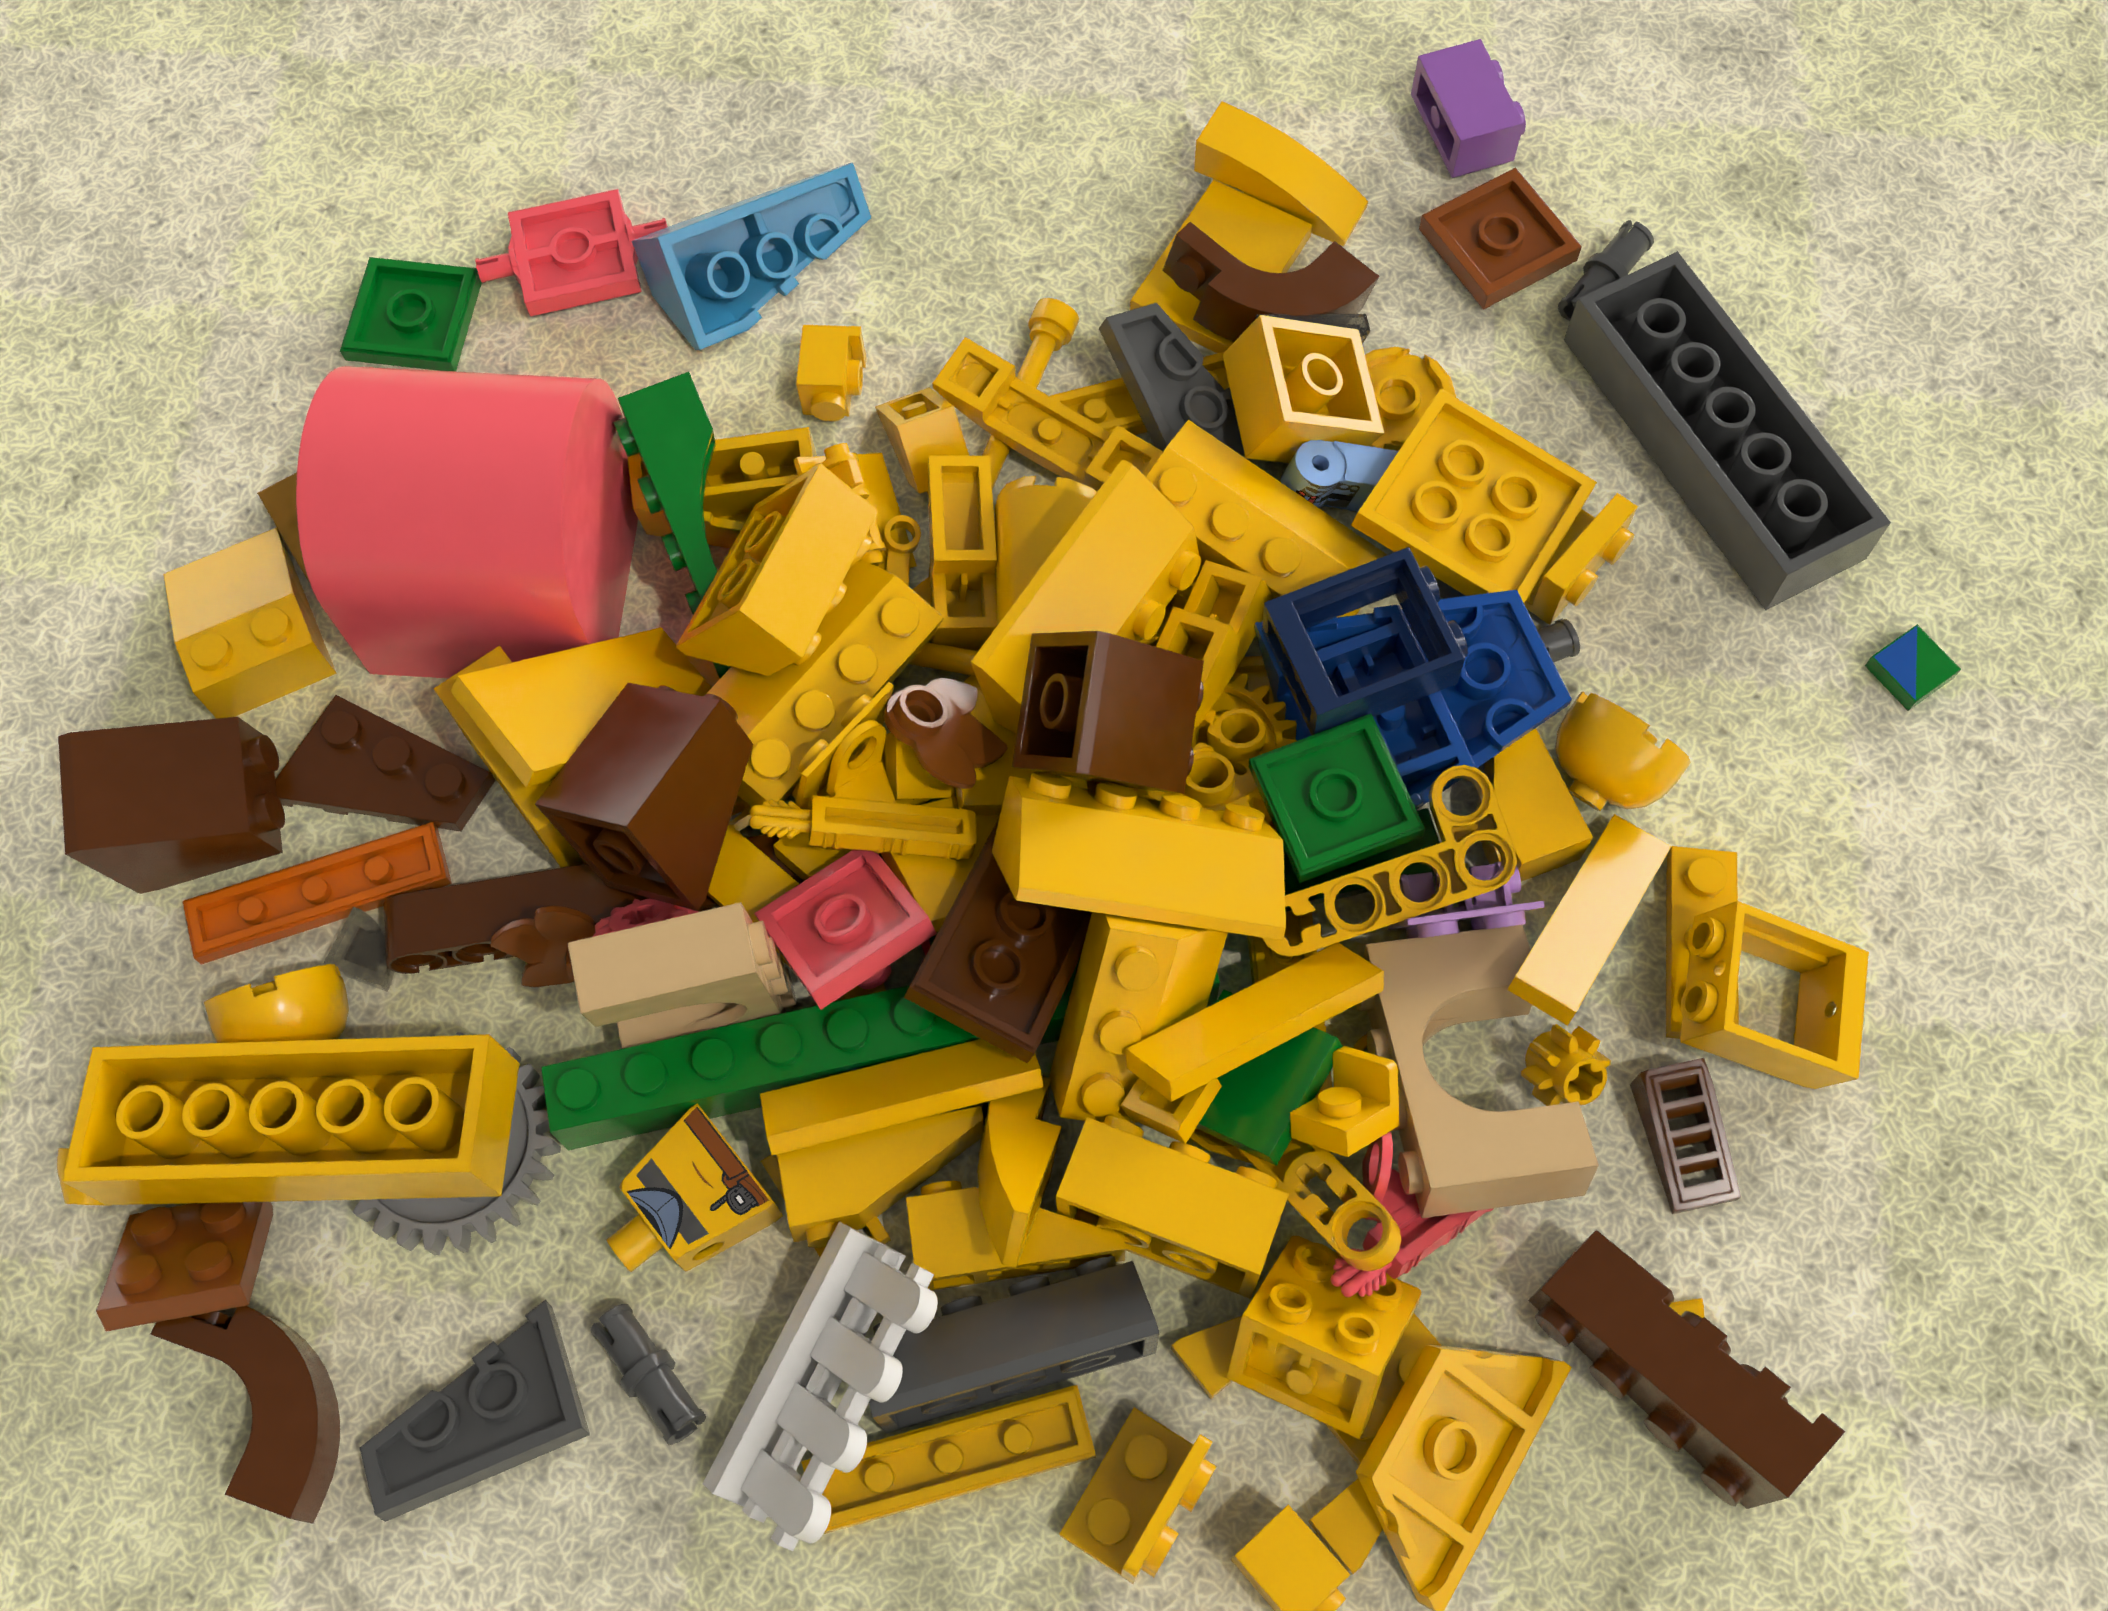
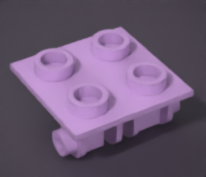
M1501 862L1469 867V874L1479 880H1488L1499 871ZM1516 866L1513 876L1505 885L1496 890L1473 897L1474 905L1472 904V898L1458 902L1459 907H1453L1451 904L1387 927L1388 930L1406 928L1407 939L1434 937L1459 933L1457 923L1459 920L1471 919L1472 930L1526 924L1524 911L1544 908L1545 906L1544 901L1513 905L1511 893L1521 891V878ZM1432 872L1414 875L1403 874L1400 876V889L1404 896L1411 901L1422 902L1431 898L1435 893Z

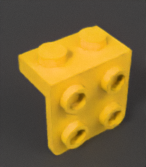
M1617 492L1596 517H1593L1581 508L1525 601L1526 609L1550 625L1569 603L1574 606L1579 605L1596 583L1598 575L1595 573L1605 561L1613 565L1632 542L1635 534L1630 532L1628 527L1638 506Z

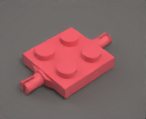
M618 189L508 212L512 234L508 246L509 253L481 259L476 258V268L482 283L515 275L516 280L522 287L524 303L531 317L642 292L636 267L638 257L632 241L668 226L665 218L632 226L631 220L625 214Z

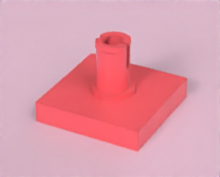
M853 849L754 913L758 921L764 922L767 935L772 937L774 945L820 1010L856 986L866 990L882 985L891 974V963L937 934L928 915L879 854L868 850Z

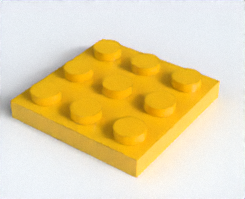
M1440 388L1358 511L1351 526L1393 552L1409 547L1419 567L1426 565L1432 571L1434 577L1465 596L1517 590L1523 603H1525L1597 482Z

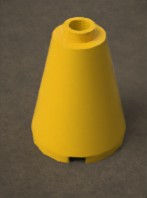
M1023 476L1007 483L1000 491L995 505L997 625L1097 493L1093 488L1062 477H1056L1054 486L1034 485L1036 476Z

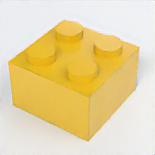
M1259 315L1222 354L1244 454L1247 459L1290 463L1299 447L1310 440L1339 441L1370 446L1384 434L1359 330Z

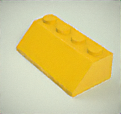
M1189 419L1167 445L1146 476L1194 526L1199 556L1201 557L1199 571H1201L1205 560L1262 577L1272 593L1273 599L1387 556L1386 553ZM1361 608L1338 617L1357 615Z
M1124 459L1120 460L970 662L994 722L1017 734L1032 633L1102 631L1141 642L1142 639L1149 640L1160 628L1165 616V607L1178 589L1181 591L1186 590L1192 584L1199 571L1201 557L1199 556L1194 526L1132 463Z
M859 560L854 566L849 568L842 581L847 586L844 597L832 612L824 616L817 629V632L821 634V641L815 652L806 662L800 666L793 663L770 676L731 667L706 693L722 698L734 708L738 715L737 723L753 743L738 792V796L751 807L753 805H762L764 801L769 802L770 799L777 803L780 800L785 801L800 782L801 773L797 768L811 747L821 739L830 744L844 729L841 721L850 707L862 695L867 694L873 699L888 682L892 683L934 636L944 617L895 574Z
M1033 772L1031 779L1009 776L992 854L1016 901L1275 940H1283L1286 930L1283 839L1264 819L1265 815L1261 811L1239 804H1227L1224 811L1201 808L1202 805L1197 800L1173 793L1163 794L1161 801L1137 797V793L1134 790L1114 783H1099L1096 790L1074 787L1069 779L1048 772Z

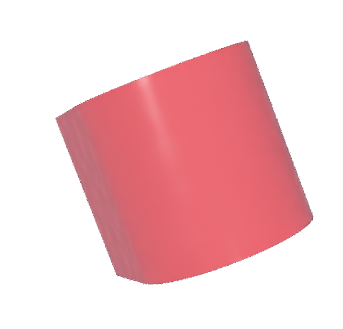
M354 366L335 368L323 379L311 401L300 442L296 486L299 540L306 573L317 600L370 674L450 678L498 646L502 648L511 662H517L619 637L638 517L633 509L628 457L613 423L616 420L622 419L623 415L614 392L606 381L597 378Z

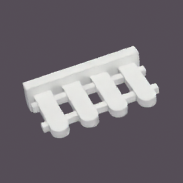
M841 1222L836 1226L703 1482V1485L712 1494L743 1506L742 1511L748 1517L762 1523L765 1522L767 1517H770L777 1524L771 1539L778 1546L794 1551L799 1540L809 1544L815 1543L827 1529L831 1517V1504L822 1494L835 1469L848 1473L860 1463L867 1446V1434L858 1423L870 1399L883 1403L894 1395L901 1382L903 1368L901 1362L893 1354L906 1330L917 1334L929 1326L934 1318L938 1304L936 1293L928 1289L934 1276L933 1273L911 1263L905 1275L899 1271L906 1257L905 1255ZM878 1312L884 1318L871 1341L865 1335ZM843 1380L849 1386L838 1408L831 1404V1401ZM808 1449L813 1456L803 1476L796 1472V1469Z

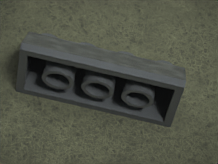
M1114 1256L1103 1257L1076 1267L1077 1277L1050 1285L1048 1276L1034 1277L1011 1285L1008 1288L1010 1297L983 1304L981 1296H970L943 1305L941 1307L942 1317L933 1319L924 1331L917 1334L908 1330L905 1331L893 1354L902 1364L901 1382L894 1395L886 1402L880 1403L870 1399L869 1405L873 1419L885 1433H889L1156 1354L1159 1330L1134 1262L1130 1261L1117 1265ZM881 1323L873 1327L874 1335Z

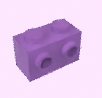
M1478 39L1418 56L1411 96L1451 177L1462 176L1514 161L1520 137L1524 134L1526 128L1524 111L1519 102L1511 99L1504 85L1502 68L1496 59L1491 60L1482 40Z

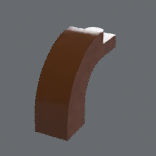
M1191 222L1176 234L1162 270L1181 289L1190 292L1200 300L1193 320L1211 332L1233 342L1239 338L1259 315L1345 327L1361 311L1380 277L1336 241L1305 268L1288 273L1261 271L1238 260Z
M248 1306L237 1307L233 1317L215 1311L156 1322L150 1335L222 1361L238 1374L248 1391L252 1406L251 1433L246 1449L225 1495L289 1519L314 1524L334 1475L340 1444V1415L337 1397L329 1374L317 1353L292 1328Z

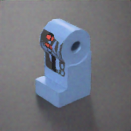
M1310 440L1303 443L1296 451L1283 472L1280 482L1318 508L1327 506L1358 512L1398 451L1339 441Z

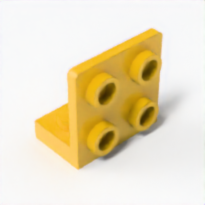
M1292 1236L1242 1315L1226 1378L1360 1439L1369 1421L1385 1367L1418 1306L1422 1292L1419 1288L1399 1279H1393L1386 1273V1285L1381 1286L1379 1284V1290H1373L1371 1296L1365 1294V1296L1361 1297L1357 1292L1351 1297H1345L1341 1293V1287H1335L1331 1283V1276L1337 1272L1333 1269L1335 1259H1342V1257L1325 1245L1311 1242L1300 1236Z
M1133 1407L1059 1536L1132 1584H1134L1141 1570L1154 1578L1179 1534L1168 1527L1167 1524L1178 1505L1192 1512L1217 1467L1205 1459L1213 1442L1199 1434L1193 1445Z

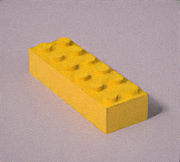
M490 1034L92 1047L62 1182L105 1205L502 1197L520 1063Z

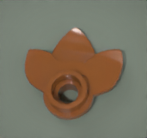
M949 678L933 679L926 686L910 685L894 693L885 705L883 716L889 731L899 741L913 747L921 766L933 777L947 785L971 789L976 783L975 768L986 767L994 763L1008 749L1007 744L971 714L976 705L978 693L976 687Z
M561 906L541 907L536 909L534 919L526 918L512 921L499 929L491 937V947L527 962L522 972V986L543 987L572 983L575 980L568 943L592 937L596 933V923L589 915L575 909Z

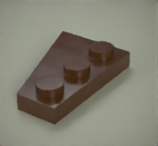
M335 695L275 779L277 797L282 806L293 807L294 804L321 808L329 813L343 815L356 813L386 818L391 822L419 826L433 822L439 829L460 832L496 781L491 772L338 695Z

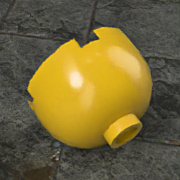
M1583 691L1578 695L1557 731L1555 750L1559 765L1574 780L1568 790L1573 796L1597 811H1601L1606 803L1623 809L1647 807L1663 798L1678 782L1691 761L1689 756L1668 738L1659 749L1655 746L1658 741L1657 738L1647 731L1650 727L1649 724L1615 703L1593 693L1587 696Z
M335 964L314 966L273 976L275 981L253 988L250 983L204 1001L209 1025L217 1043L339 1039L345 1030L349 1012L344 980L340 975L338 966Z

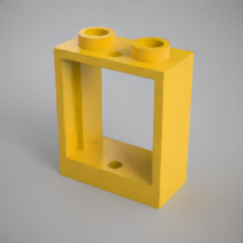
M1735 901L1694 916L1693 927L1688 937L1690 956L1686 990L1681 999V1013L1683 1015L1680 1035L1681 1043L1802 1087L1818 1089L1859 1079L1868 951L1740 901ZM1741 951L1800 973L1794 1045L1734 1023Z

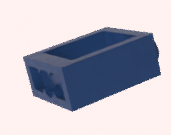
M1409 547L1264 602L1262 632L1311 735L1368 714H1372L1374 717L1458 683L1465 657L1468 656V647L1464 634L1456 621H1446L1437 603L1440 601V592L1436 579L1429 567L1426 565L1419 567ZM1395 595L1428 662L1338 697L1306 629Z

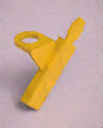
M868 720L856 726L837 747L831 761L826 792L832 797L828 795H813L810 810L801 809L793 801H789L786 804L783 800L777 803L773 799H770L769 802L764 801L762 805H753L750 808V815L752 817L749 819V825L754 829H761V833H767L768 837L777 834L778 838L786 835L788 839H791L799 833H809V845L822 846L825 849L826 847H833V849L837 850L845 848L868 850L875 853L889 852V854L925 855L960 860L970 859L973 856L977 842L976 814L972 810L912 805L904 802L903 804L896 803L881 760L886 740V729L876 720ZM869 738L868 744L862 753L848 763L854 749L862 741Z

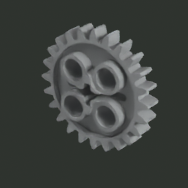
M457 1032L456 1035H464V1034L461 1033V1032ZM510 1047L505 1049L520 1063L521 1057L514 1049ZM531 1064L520 1067L518 1071L502 1197L360 1200L353 1213L365 1222L376 1219L372 1231L386 1240L398 1231L397 1244L406 1250L412 1251L423 1237L425 1250L433 1255L441 1254L447 1237L450 1238L456 1249L462 1253L469 1252L471 1232L477 1231L488 1242H495L496 1229L494 1222L501 1217L509 1224L518 1227L521 1222L514 1208L518 1201L521 1200L537 1206L540 1203L536 1193L529 1188L533 1179L545 1181L553 1180L554 1174L540 1162L541 1157L554 1155L561 1151V1147L553 1139L543 1135V1133L550 1131L548 1113L545 1110H541L546 1107L544 1086L534 1087L540 1078V1074Z

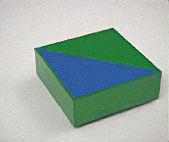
M1918 624L1874 654L1865 665L1907 711L1954 679L1961 670Z

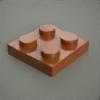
M1516 167L1423 214L1419 226L1420 232L1483 310L1576 262L1582 248Z
M191 1203L169 1208L156 1207L142 1213L131 1214L96 1309L105 1331L249 1305L273 1217L272 1203Z

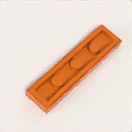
M433 822L184 900L183 906L194 959L200 964H204L382 907L387 899L396 895L441 888L451 885L452 882L439 830Z

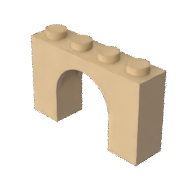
M742 902L568 943L580 1013L595 1027L617 1022L622 1049L786 1013L785 1008L797 1005L791 975L788 967H784L781 953L776 952L772 937L768 938L764 922L753 923Z
M1523 925L1464 931L1456 934L1371 943L1365 946L1363 958L1384 971V990L1357 1004L1356 1007L1358 1011L1367 1010L1372 1029L1367 1031L1368 1053L1391 1059L1397 1064L1400 1126L1392 1131L1399 1130L1404 1152L1399 1153L1398 1157L1402 1187L1407 1195L1415 1194L1421 1218L1585 1196L1599 1166L1579 1102L1502 1112L1478 1109L1464 1104L1448 1094L1436 1082L1424 1058V1044L1433 1035L1447 1027L1467 1022L1529 1014L1532 1004L1507 990L1531 951Z

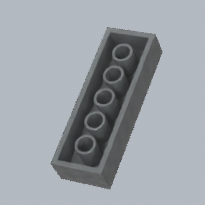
M1678 251L1578 298L1564 338L1565 343L1765 611L1867 559L1890 525V520Z

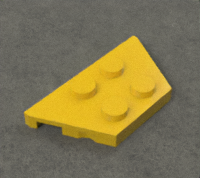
M1429 1344L1424 1346L1357 1468L1356 1474L1417 1601L1432 1611H1444L1572 1368L1566 1362L1543 1356Z

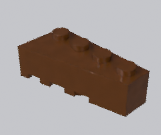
M1597 1230L1581 1243L1528 1300L1539 1310L1535 1315L1539 1326L1562 1346L1567 1347L1572 1342L1593 1362L1589 1367V1371L1594 1379L1605 1390L1619 1399H1623L1627 1394L1648 1414L1644 1424L1652 1435L1672 1451L1679 1452L1681 1448L1686 1450L1704 1468L1700 1477L1705 1485L1717 1497L1731 1506H1736L1740 1502L1746 1509L1789 1498L1846 1432L1823 1413L1814 1423L1805 1418L1788 1403L1785 1397L1791 1388L1767 1367H1764L1760 1372L1747 1364L1740 1365L1729 1356L1731 1348L1726 1341L1727 1335L1705 1317L1701 1318L1689 1311H1685L1681 1316L1669 1307L1674 1301L1672 1291Z

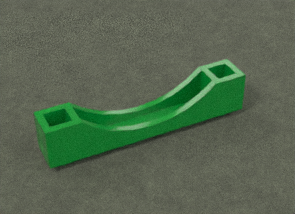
M689 372L619 397L618 401L624 418L613 423L627 457L639 453L648 475L638 478L637 481L651 515L662 510L664 512L671 533L661 536L674 571L676 572L684 568L688 570L695 590L686 593L685 597L694 615L718 572L706 539L703 511L706 477L716 444L712 425ZM712 662L719 679L731 668V666Z

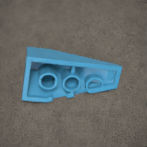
M848 163L682 221L635 239L632 243L652 296L695 350H701L753 327L762 318L758 312L760 308L778 292L783 296L788 295L799 285L794 278L814 259H827L870 220L871 215L854 164Z

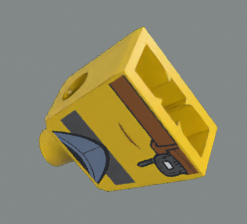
M697 1103L679 1119L622 1180L619 1188L639 1214L608 1237L606 1241L630 1272L634 1271L663 1247L672 1259L686 1272L770 1226L783 1217V1214Z

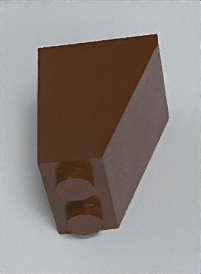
M1102 631L1032 633L1012 767L1101 783H1114L1149 791L1184 794L1186 778L1191 772L1194 761L1191 745L1196 712L1201 706L1204 694L1201 681L1204 661Z
M627 683L535 805L607 887L698 911L706 900L753 743L737 723L738 715L734 708L716 695L705 694L704 696L677 692L668 686L655 688Z
M228 717L79 731L58 736L65 855L139 894L156 891L283 853L280 829L285 825V813L277 797L274 772L279 768L278 752L273 741L267 735H263L241 718Z

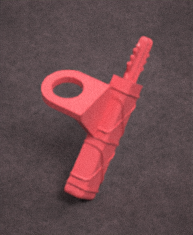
M1388 1132L1369 1144L1362 1161L1363 1186L1386 1208L1399 1226L1401 1234L1399 1252L1392 1262L1381 1269L1373 1271L1358 1270L1348 1264L1343 1258H1337L1333 1265V1269L1337 1272L1331 1276V1283L1335 1287H1341V1293L1345 1297H1351L1357 1292L1361 1297L1365 1296V1294L1371 1296L1373 1290H1379V1284L1381 1286L1386 1285V1273L1393 1279L1408 1273L1422 1259L1440 1246L1449 1243L1451 1239L1457 1237L1458 1233H1462L1468 1225L1494 1208L1421 1218L1415 1194L1407 1195L1404 1192L1399 1172L1392 1169L1393 1140L1391 1132ZM1371 1217L1364 1218L1377 1221L1378 1223L1367 1232L1362 1244L1364 1250L1351 1248L1352 1250L1362 1252L1370 1250L1377 1245L1383 1232L1380 1220Z

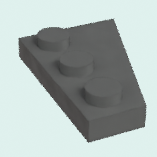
M1157 303L1106 317L1099 327V331L1154 446L1164 451L1189 419L1245 458L1230 387L1224 390L1202 365L1204 357L1202 353Z
M546 1299L525 1315L528 1321L499 1345L493 1341L472 1358L475 1364L440 1392L431 1390L360 1447L375 1516L385 1522L590 1435L553 1308Z

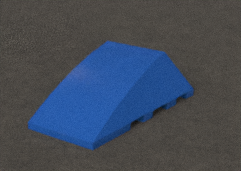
M1517 590L1440 599L1437 603L1446 621L1454 620L1457 622L1464 634L1468 647V656L1465 657L1458 683L1373 717L1416 810L1429 802L1430 787L1442 772L1452 766L1459 765L1480 767L1570 705L1572 701ZM1399 604L1375 607L1373 613L1335 617L1306 629L1338 697L1428 662ZM1256 622L1254 629L1274 701H1284L1286 704L1285 720L1296 721L1295 740L1298 741L1312 736L1262 632V622ZM1462 778L1451 779L1450 781H1448L1443 787V791L1451 787L1453 784H1455Z

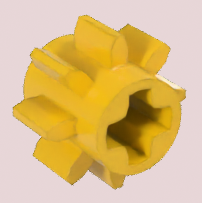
M1558 1024L1553 1025L1551 1031L1537 1036L1529 1044L1525 1056L1526 1068L1521 1071V1076L1534 1085L1531 1095L1546 1106L1557 1105L1560 1102L1564 1104L1579 1102L1580 1105H1586L1594 1101L1606 1085V1068L1611 1065V1060L1597 1051L1600 1040L1580 1026L1570 1034Z

